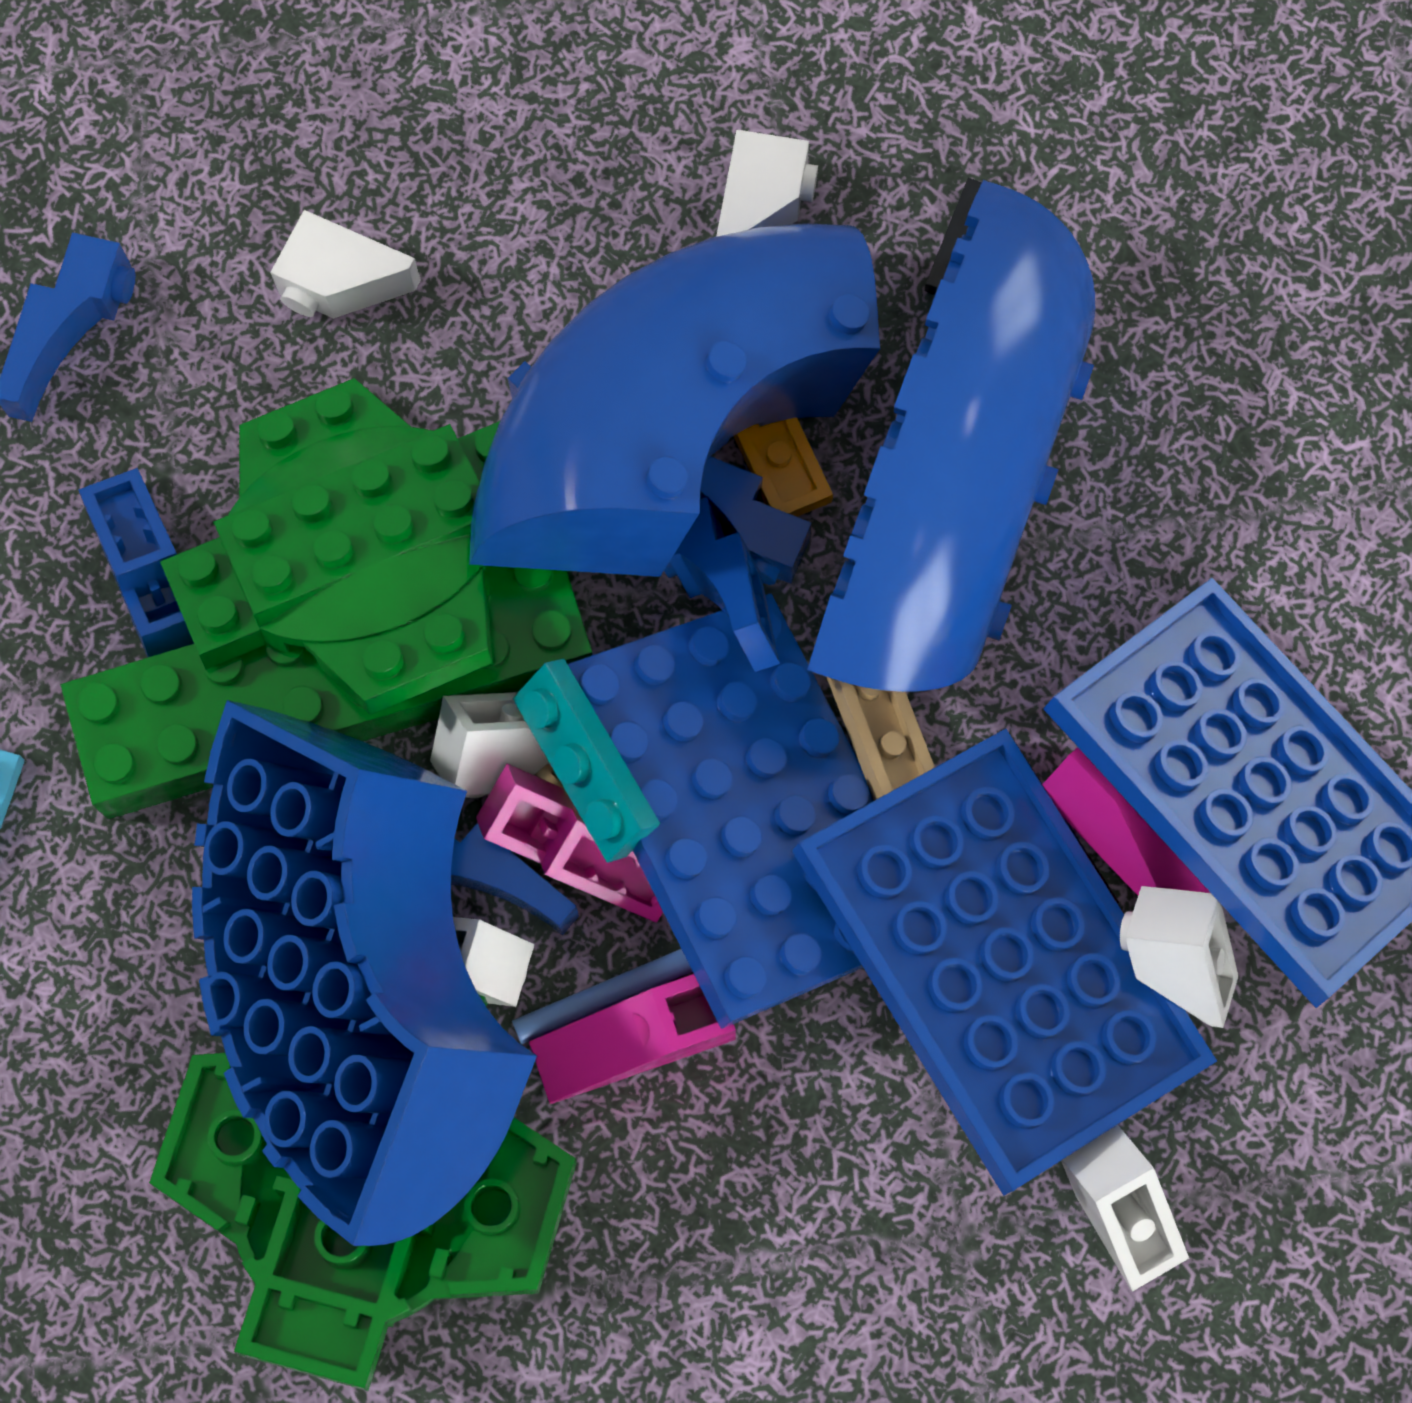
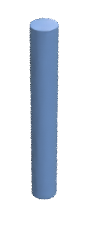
M679 949L512 1020V1023L522 1045L693 971L682 949Z

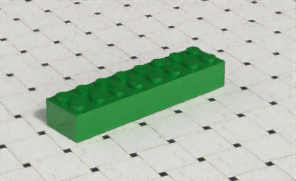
M487 566L484 576L489 604L492 664L372 715L368 714L319 667L316 658L305 647L291 645L288 652L266 644L206 670L195 645L191 644L62 683L60 686L92 805L109 820L213 788V784L204 783L212 745L227 700L292 716L364 742L439 719L443 696L519 692L544 663L565 659L566 663L570 664L593 655L567 571Z

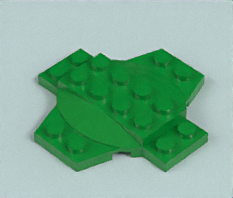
M353 378L240 424L239 499L232 507L228 516L213 521L219 537L160 561L205 669L207 670L266 644L285 652L289 651L291 645L305 647L316 658L319 667L368 714L372 715L492 664L489 604L484 576L487 566L469 565L471 521L477 489L480 485L487 454L500 421L460 438H457L450 424L434 431L411 427Z
M479 995L485 1006H487L485 996ZM226 1053L192 1055L149 1183L236 1244L243 1261L242 1264L255 1283L234 1349L236 1354L369 1391L388 1327L393 1328L395 1322L416 1313L433 1300L539 1294L577 1164L575 1157L513 1117L500 1148L485 1172L470 1191L443 1217L415 1235L385 1245L353 1246L317 1218L298 1197L301 1189L294 1183L286 1170L273 1167L262 1150L267 1145L253 1118H243L224 1076V1072L231 1068Z

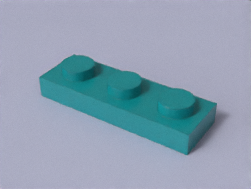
M565 659L546 662L513 697V700L606 862L609 863L625 858L633 851L639 840L647 837L660 825V822Z

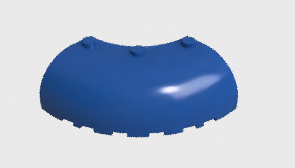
M983 180L965 221V225L968 226L966 235L963 234L961 238H957L943 280L941 279L925 322V326L929 327L926 336L922 338L916 354L913 353L894 406V413L897 414L895 421H892L884 444L880 446L863 495L867 497L866 503L862 505L843 555V557L848 558V561H845L834 592L830 595L807 668L808 671L848 684L896 692H917L943 688L961 681L975 669L980 660L987 637L1000 641L1012 606L1000 601L1033 503L1037 502L1046 505L1059 469L1048 466L1047 462L1070 397L1079 400L1083 399L1094 364L1083 361L1094 326L1096 306L1092 274L1081 247L1063 222L1043 205L1020 192Z
M794 224L760 227L713 237L671 252L622 278L586 305L550 341L526 373L500 420L487 454L480 485L477 489L471 521L469 565L661 577L700 514V488L706 460L727 444L731 437L753 425L758 424L761 427L795 417H834L880 350L875 275L870 251L860 230L851 225Z
M227 700L212 745L204 783L213 784L207 824L197 823L194 845L204 847L202 887H192V915L194 939L204 940L208 976L200 978L199 983L211 1036H221L226 1057L231 1067L224 1072V1076L243 1118L254 1119L267 1143L262 1150L273 1167L286 1170L294 1183L301 1189L298 1194L301 1201L317 1218L353 1246H374L397 1242L415 1235L439 1220L476 1184L496 1155L507 1134L537 1057L536 1054L522 1046L505 1031L489 1012L472 983L458 945L451 901V863L456 829L467 790L412 762L353 737L282 713Z

